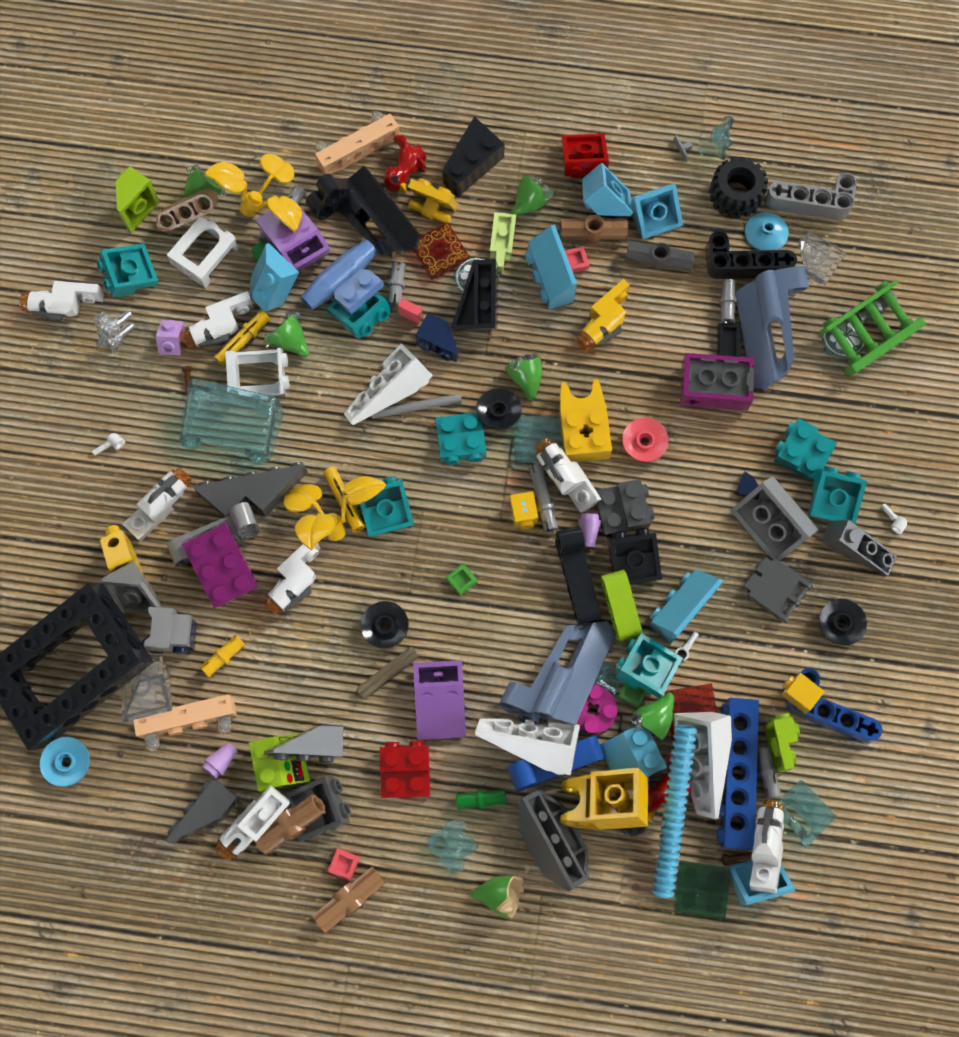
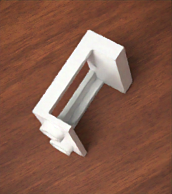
M199 217L170 250L167 257L172 266L206 288L211 283L209 274L231 248L236 252L239 249L233 234L229 231L223 232L220 230L218 225L211 219L206 220L203 217ZM203 231H207L217 238L219 242L201 264L197 266L185 258L183 254Z
M277 348V350L247 352L225 351L229 398L286 395V390L290 389L289 377L285 376L284 367H288L287 353H283L281 348ZM271 362L278 365L279 380L276 383L240 387L239 364Z

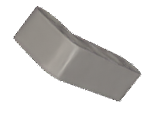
M850 173L840 174L832 190L776 181L770 185L764 200L766 206L773 210L843 220L848 216L853 207L857 182L856 178Z
M249 503L236 504L229 509L230 516L170 540L167 543V547L174 565L180 567L191 563L181 545L184 540L190 537L192 539L193 536L213 526H218L224 521H227L237 543L259 534L261 530Z

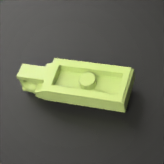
M494 212L490 260L497 261L498 273H503L504 262H510V257H512L516 214Z

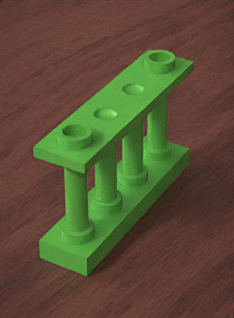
M897 280L889 284L887 281H884L875 287L876 293L838 319H835L833 316L822 324L824 328L818 334L821 336L830 331L849 359L847 361L849 365L843 369L847 377L857 373L926 325L922 317L914 321L912 318L909 319L889 290L899 283ZM881 295L901 323L899 325L901 329L898 332L890 329L872 302ZM863 307L866 308L884 335L882 337L884 341L880 344L874 343L855 314ZM846 319H848L866 346L865 350L867 353L863 356L855 353L837 326Z

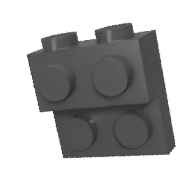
M641 479L622 482L614 487L596 490L602 499L596 504L604 537L612 535L613 532H630L638 528L650 527L651 520L655 518L652 506H647L646 498H649V491L646 484L642 485Z
M334 775L324 776L284 794L290 801V804L287 806L288 809L294 808L311 795H316L325 805L326 813L305 827L306 830L298 836L300 842L350 822L351 809L346 802H343L340 795L343 791L342 784L337 778H334Z

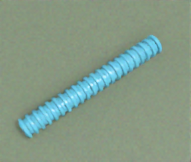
M677 725L674 728L677 732L673 735L675 741L672 742L674 749L671 750L673 757H670L672 764L669 765L671 772L668 773L670 780H667L669 788H666L668 795L665 796L667 803L664 804L666 811H663L665 818L662 819L664 826L660 829L663 833L659 837L662 841L658 844L660 847L657 851L659 857L656 858L658 865L655 866L657 872L654 873L656 880L653 881L655 888L652 889V893L660 898H672L675 895L673 892L676 888L674 882L677 880L675 874L678 873L676 866L679 865L677 859L680 858V853L678 851L681 850L679 843L682 842L680 835L683 834L681 827H684L682 820L685 819L683 812L686 811L684 804L688 801L685 797L689 794L686 790L690 787V784L687 782L691 779L689 775L692 772L690 765L693 764L691 757H694L692 749H695L693 742L696 741L694 734L697 733V729L687 725Z

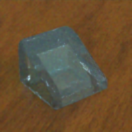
M603 662L594 685H599L610 693L615 694L621 682L615 678L618 671L610 663Z

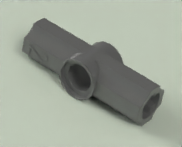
M629 241L625 261L647 264L655 270L669 268L691 272L695 254L692 251L670 248L663 242L652 245ZM660 254L664 258H658L655 255Z

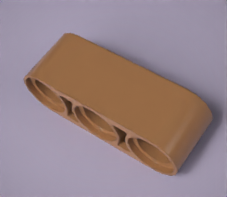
M208 188L203 189L165 207L157 215L156 225L162 231H171L208 214L218 203L216 192ZM202 197H206L210 201V205L204 204ZM183 206H187L191 210V214L186 213L183 210ZM164 215L170 216L172 218V223L168 222L165 219Z

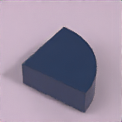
M744 471L735 494L746 497L756 489L758 484L753 476ZM759 494L753 499L758 500Z

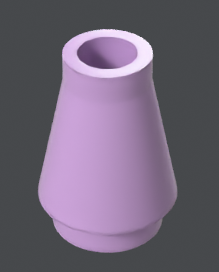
M582 513L580 514V519H578V524L581 526L586 548H595L601 523L598 514Z
M227 742L223 747L207 757L201 767L211 777L217 779L219 776H223L238 751Z

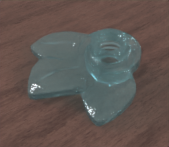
M725 116L721 124H717L712 130L711 139L717 147V155L720 160H725L726 149L732 145L729 130L734 119L731 116Z
M453 820L448 822L442 831L433 833L428 841L430 851L434 855L440 856L442 865L452 871H463L464 863L462 857L473 853L478 848V844L473 838L463 834L465 830L464 821ZM438 839H443L446 842L444 848H437L436 842Z

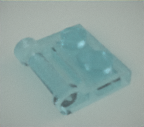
M802 779L771 807V809L775 807L784 812V822L799 836L800 842L805 847L810 845L837 817ZM788 803L812 828L809 832L785 809Z

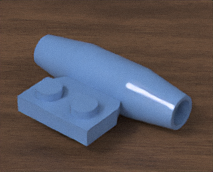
M364 240L339 256L313 280L300 296L305 306L312 311L335 297L337 303L352 315L384 286L383 281L369 269L364 270L376 256V248L370 241Z

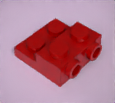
M605 133L562 135L561 143L565 176L578 179L581 176H586L601 163L607 168L609 167Z
M410 741L409 746H400V742H385V747H380L381 798L430 797L429 745L424 746V741Z

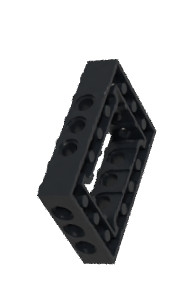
M88 582L0 653V705L27 750L44 749L50 742L65 733L154 661L105 585ZM89 626L108 657L47 706H44L43 703L38 701L31 689V683H27L21 671L34 669L36 663L46 655L53 654V650L64 641H69L72 638L71 635L81 627Z

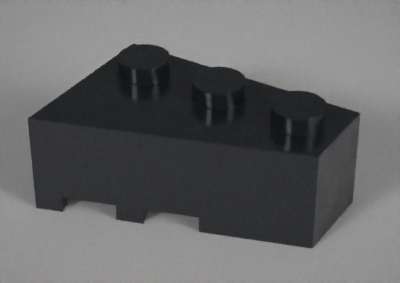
M475 116L442 170L443 184L457 197L463 194L504 158L505 144Z
M473 260L454 321L450 328L453 332L498 331V263L496 260Z

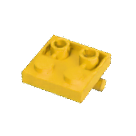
M419 178L418 181L411 179L408 188L416 196L426 199L424 204L410 200L408 208L420 212L421 216L428 219H437L449 224L451 216L439 211L440 206L456 211L459 203L455 200V195L451 194L450 190L441 186L435 189V187L431 186L430 182Z

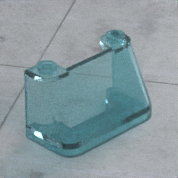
M191 379L186 393L179 441L182 446L188 449H196V447H200L203 443L243 452L249 457V461L255 464H262V462L270 463L284 412L279 400L270 395Z

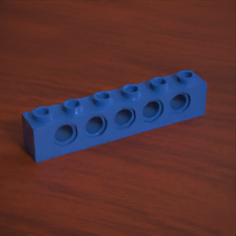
M730 697L721 707V714L731 716L732 741L719 812L721 827L717 829V842L721 843L720 848L752 851L756 829L759 700ZM735 718L743 721L744 729L742 731L734 727L733 721ZM735 742L743 746L744 751L742 755H737L733 751V744ZM734 767L742 770L743 777L741 780L733 777L732 769ZM733 792H738L742 796V803L740 805H735L732 802L731 795ZM732 817H737L741 821V828L738 831L734 830L730 825Z

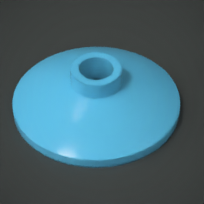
M757 213L748 220L745 226V238L755 250H779L788 239L789 231L787 224L780 216L774 213Z
M61 737L53 740L45 747L40 758V770L43 777L49 783L60 787L71 786L79 782L87 773L90 764V756L86 746L81 741L72 737ZM67 758H70V759H71V764H70V766L65 767V766H64V761H65Z

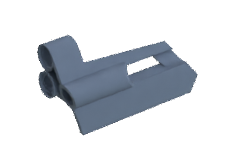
M804 266L764 271L754 281L735 292L747 358H754L755 388L767 391L774 382H778L785 377L791 368V364L794 362L788 296L793 297L796 296V293L809 289L806 268ZM771 321L780 323L784 341L785 354L778 362Z
M609 622L566 626L531 688L517 682H509L499 706L511 714L519 715L518 718L523 723H525V720H534V724H539L540 720L555 719L576 725L616 635ZM580 640L568 667L560 666L558 661L567 641Z

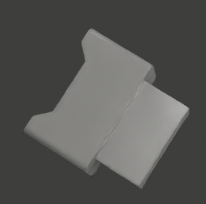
M148 607V613L152 616L150 637L144 641L145 649L148 651L173 652V646H190L193 618L191 615L177 614L174 608Z

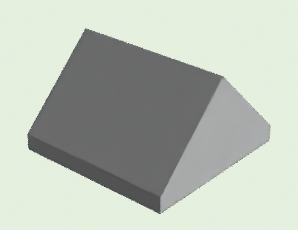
M134 561L103 577L101 583L105 585L122 611L148 613V607H162L154 589Z

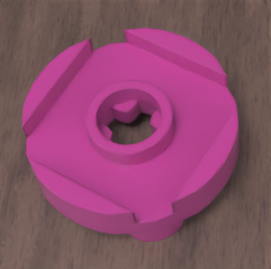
M593 685L576 723L580 725L579 731L588 734H600L612 726L618 712L616 701L612 694L599 685ZM588 704L599 707L597 716L587 714Z

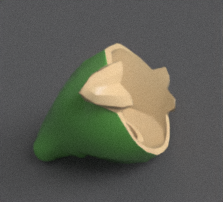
M506 875L491 878L484 884L476 887L471 892V897L481 901L498 915L512 918L518 907L520 892H524L523 878Z

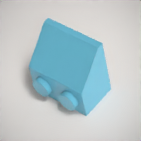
M603 163L599 164L582 178L583 203L588 210H593L597 215L630 216L633 214L630 190Z
M269 243L265 245L250 277V298L265 312L284 305L299 274Z
M642 724L600 744L609 770L639 768L647 777H650L667 768L650 731L643 727Z

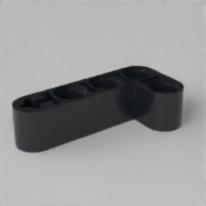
M722 231L713 232L706 246L707 272L714 279H752L764 271L795 267L797 263V256L791 250L730 251L729 238ZM714 243L721 245V247H716ZM715 263H719L723 267H717ZM737 263H742L745 267H741ZM759 263H765L767 266H762Z
M581 526L556 531V547L577 625L600 620V607L584 552L585 540Z

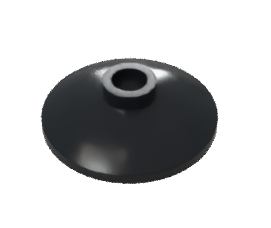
M496 388L485 392L479 398L476 405V413L481 423L495 430H503L517 423L522 413V405L517 395L507 389ZM501 411V412H503V413H502V414H496L495 412Z
M840 598L828 602L822 608L819 615V627L824 637L830 642L840 646H848L858 642L864 636L867 629V618L863 609L857 603L849 599ZM837 620L844 622L843 628L837 625Z
M381 601L371 605L364 612L361 619V631L364 638L377 648L386 649L398 645L403 641L408 632V617L405 611L393 602ZM388 623L390 627L388 630H382L381 625Z

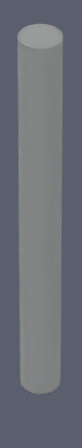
M461 394L390 406L373 414L372 418L376 419L462 402Z

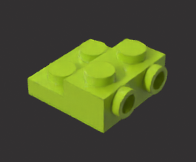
M789 713L774 716L775 718L769 719L770 722L763 726L767 745L771 747L773 763L778 774L794 769V764H796V755L794 750L790 749V745L799 742L800 729L798 723H794V719L790 717Z

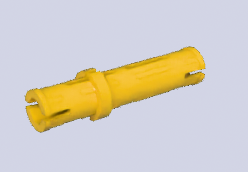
M260 309L248 323L245 322L242 325L243 328L214 356V359L221 366L225 367V351L239 352L252 338L258 336V331L271 320L270 317Z
M333 466L326 469L323 475L342 509V498L346 495L343 491L345 485L337 468ZM335 483L338 484L343 496H341ZM347 501L354 517L351 516L347 506L345 517L352 532L358 533L365 529L366 525L358 512V505H352Z

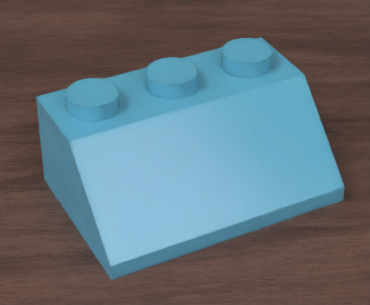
M554 224L528 242V251L525 252L528 265L532 264L534 269L532 271L535 284L539 283L541 288L539 291L541 301L547 304L548 310L574 303L577 286Z
M698 569L692 575L687 572L679 582L682 585L677 592L673 589L665 598L667 604L664 608L657 607L649 618L652 622L649 627L671 645L716 592L723 581Z

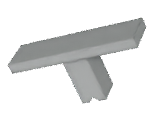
M675 135L673 140L684 161L687 162L689 157L686 150L692 149L693 144H691V141L682 144L679 137Z

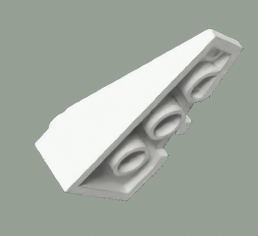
M402 343L381 364L383 370L377 377L372 376L369 380L370 385L367 391L359 393L344 413L352 425L417 392L420 388L426 386L429 379L433 376Z
M715 712L674 714V728L677 725H687L697 729V733L694 734L696 741L693 742L695 749H692L694 757H691L693 764L690 765L692 772L689 773L691 776V797L696 814L717 819L719 818L732 741L731 716Z
M479 719L475 735L546 771H551L558 775H571L580 725H571L557 720H548L547 724H534V720H525V723L514 724L509 719Z

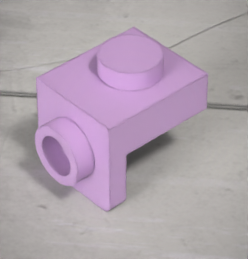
M174 320L161 321L155 336L160 355L179 356L181 354L180 341L185 330L184 322Z

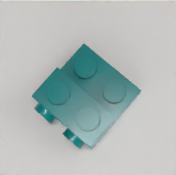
M144 243L101 250L100 257L97 259V268L100 273L104 272L106 277L103 280L104 287L107 292L111 291L112 297L135 294L136 289L157 286L158 278Z
M377 292L352 315L340 306L336 299L326 307L329 314L340 321L344 328L357 339L370 335L373 327L379 321L387 320L391 311L387 300Z
M477 413L435 417L441 463L454 465L458 464L459 461L479 462L482 458H486L484 430Z
M798 418L795 423L790 422L784 433L788 435L785 442L780 440L774 453L778 455L774 462L814 483L817 468L824 469L837 442L818 433L819 428Z
M824 466V470L817 468L811 490L814 493L808 515L832 521L850 520L856 524L867 481L860 479L861 474L847 471L846 475L838 473L837 468Z
M396 476L383 479L386 487L368 501L360 504L369 537L414 525L402 479L397 480Z
M641 633L637 640L632 638L627 645L625 651L628 652L626 659L621 657L617 663L615 670L618 673L615 678L635 690L641 687L661 699L683 658Z

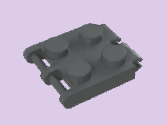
M764 557L755 569V572L761 577L753 573L743 586V589L749 592L747 595L749 599L787 624L790 620L788 617L796 606H800L801 598L807 590H811L813 585L776 558L771 561ZM803 586V589L800 591L798 596L795 597V594L798 592L800 587ZM792 603L789 609L786 611V613L783 614V611L786 609L788 604Z

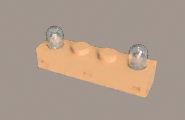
M375 111L371 115L372 124L360 127L355 133L340 138L330 146L324 141L317 142L315 145L317 153L315 155L317 165L324 175H333L394 142V136L400 135V131L392 115L388 114L384 117L381 112Z
M228 694L133 717L136 736L144 739L145 747L148 751L154 752L160 747L159 735L168 733L169 736L183 733V729L190 727L193 730L203 729L207 727V723L216 721L218 731L221 734H228L232 730L231 718L236 717L237 713L234 698Z

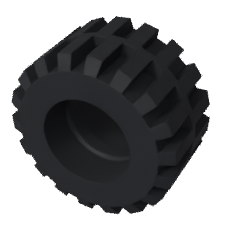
M732 157L730 162L726 159L722 162V165L717 167L709 188V198L711 202H714L713 207L715 209L719 208V213L722 215L726 213L728 214L727 217L732 218L734 215L736 219H739L742 215L745 217L750 216L751 212L755 213L758 207H760L768 188V178L765 177V170H760L761 165L759 163L754 164L753 159L748 161L745 160V157H740V159ZM740 183L748 189V192H736L728 184Z

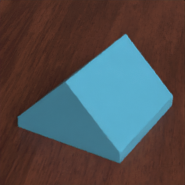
M675 183L633 197V214L631 216L642 239L683 226Z
M753 860L728 866L739 905H750L795 892V888L782 864L776 894L750 890Z

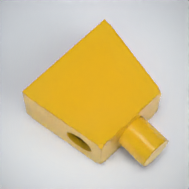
M117 525L107 527L105 529L106 536L100 539L107 567L111 573L134 561L143 574L134 547L126 534L120 531Z

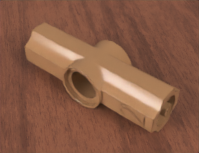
M591 215L587 219H561L560 221L561 239H585L590 243H596L601 239H627V219H602L598 215ZM594 227V228H597L598 230L593 231V230H591V229H589V228Z
M311 795L294 808L282 812L263 835L255 841L257 848L264 854H269L284 842L301 835L306 830L305 827L326 813L322 800L316 795Z
M372 866L354 882H349L333 895L331 901L322 906L312 916L318 926L327 933L343 918L349 917L366 903L365 900L375 894L386 883Z

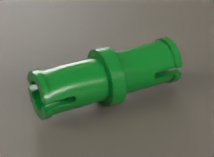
M478 789V792L456 794L457 810L474 807L485 809V806L506 805L505 789L491 791Z

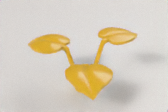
M265 154L260 159L261 168L270 175L258 192L251 191L247 193V182L243 180L244 173L231 163H216L206 171L204 176L211 178L227 191L232 193L242 192L240 197L242 203L239 206V210L243 215L254 217L257 212L259 213L267 205L268 209L294 233L298 229L302 218V210L295 201L286 196L278 198L275 195L268 198L265 202L262 201L261 194L273 177L281 184H288L294 178V169L291 164L279 156Z
M368 476L357 477L349 481L343 488L346 495L342 498L341 516H338L336 513H323L316 502L322 497V491L313 484L300 485L290 490L284 497V506L288 511L294 513L305 511L311 505L318 511L319 514L316 516L306 515L295 525L298 539L308 549L312 550L326 536L330 541H338L344 538L346 532L343 523L346 522L347 501L352 505L364 503L382 491L386 484L383 481Z

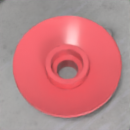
M639 418L632 421L625 428L622 442L625 451L630 457L640 462H651L659 459L665 453L669 439L667 431L661 423L651 418ZM647 440L648 445L643 446L640 441Z

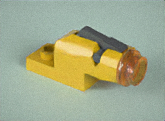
M624 279L591 306L589 316L592 319L575 338L576 343L583 351L588 352L596 347H600L622 332L621 325L623 324L626 312L620 304L627 299L629 284Z

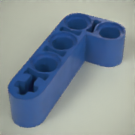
M806 668L798 673L807 675L819 687L821 678L816 670ZM820 697L811 711L805 714L786 700V709L791 714L859 742L869 743L877 740L882 735V725L876 719ZM818 706L825 708L827 712L826 718L818 715ZM841 716H846L849 719V727H844L841 724ZM869 726V731L872 732V734L867 735L868 731L863 728Z
M596 735L577 742L571 772L605 759ZM526 760L518 761L507 767L516 792L562 776L546 771Z

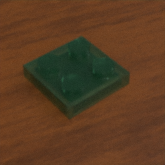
M679 860L674 912L725 920L731 868Z

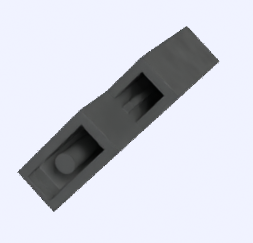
M295 462L286 468L271 467L266 472H248L244 476L237 478L228 476L222 478L221 481L213 483L211 481H203L198 486H195L194 489L202 499L224 518L230 516L229 509L232 506L243 502L251 503L264 516H267L308 471L302 462Z

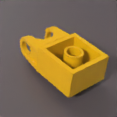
M592 379L591 394L586 398L574 397L567 386V382H561L560 434L562 450L570 462L610 459L612 446L607 407L598 379Z
M639 768L594 771L589 775L567 779L562 782L561 789L566 793L579 795L580 802L574 810L560 816L561 824L573 828L597 830L648 827V777Z

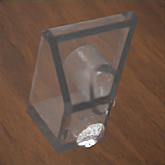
M810 231L798 243L806 274L810 276L809 279L815 284L826 285L847 253Z
M163 656L153 658L154 662L122 687L123 722L172 711L171 675Z

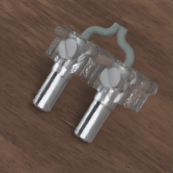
M126 310L115 319L111 318L105 311L94 317L99 340L96 342L98 347L100 345L103 347L108 346L115 352L117 348L124 344L123 337L135 328L131 322H128L120 329L121 324L132 317L129 310Z

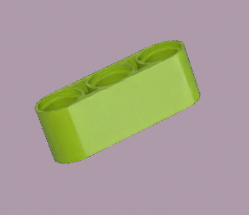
M625 570L600 576L618 642L639 637L642 633V628Z

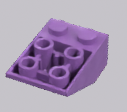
M303 210L302 218L295 233L271 211L255 219L270 245L298 272L329 254L330 247L318 228Z
M462 660L413 663L417 740L466 737Z

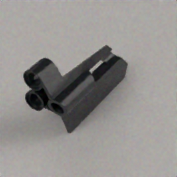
M366 166L361 167L349 178L340 179L334 178L332 174L323 175L316 183L318 191L312 192L306 199V204L318 220H325L339 210L354 228L373 244L380 255L417 249L420 233ZM370 219L387 238L386 240L378 241L368 229L366 223Z

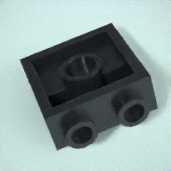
M649 528L635 529V534L626 535V531L613 532L612 537L607 538L612 572L624 569L629 584L662 580L657 535L654 531H649Z

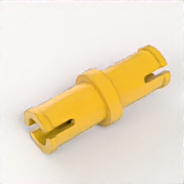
M235 634L220 649L216 648L214 650L215 653L200 665L199 668L210 678L221 666L230 663L229 659L246 645Z

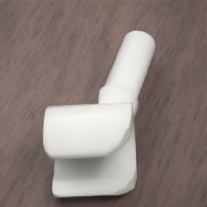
M112 433L108 436L107 441L92 450V453L97 455L111 446L118 450L125 445V440L118 434Z
M883 504L881 508L894 521L890 528L896 534H902L907 526V520L904 517L897 516L886 504Z
M696 632L692 633L683 647L675 651L676 654L679 650L686 652V657L683 661L688 659L689 650L699 635Z

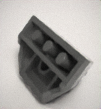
M539 789L519 800V831L543 876L570 891L589 880V873H587L589 865L588 849L576 828L560 823V816L567 812L564 805Z

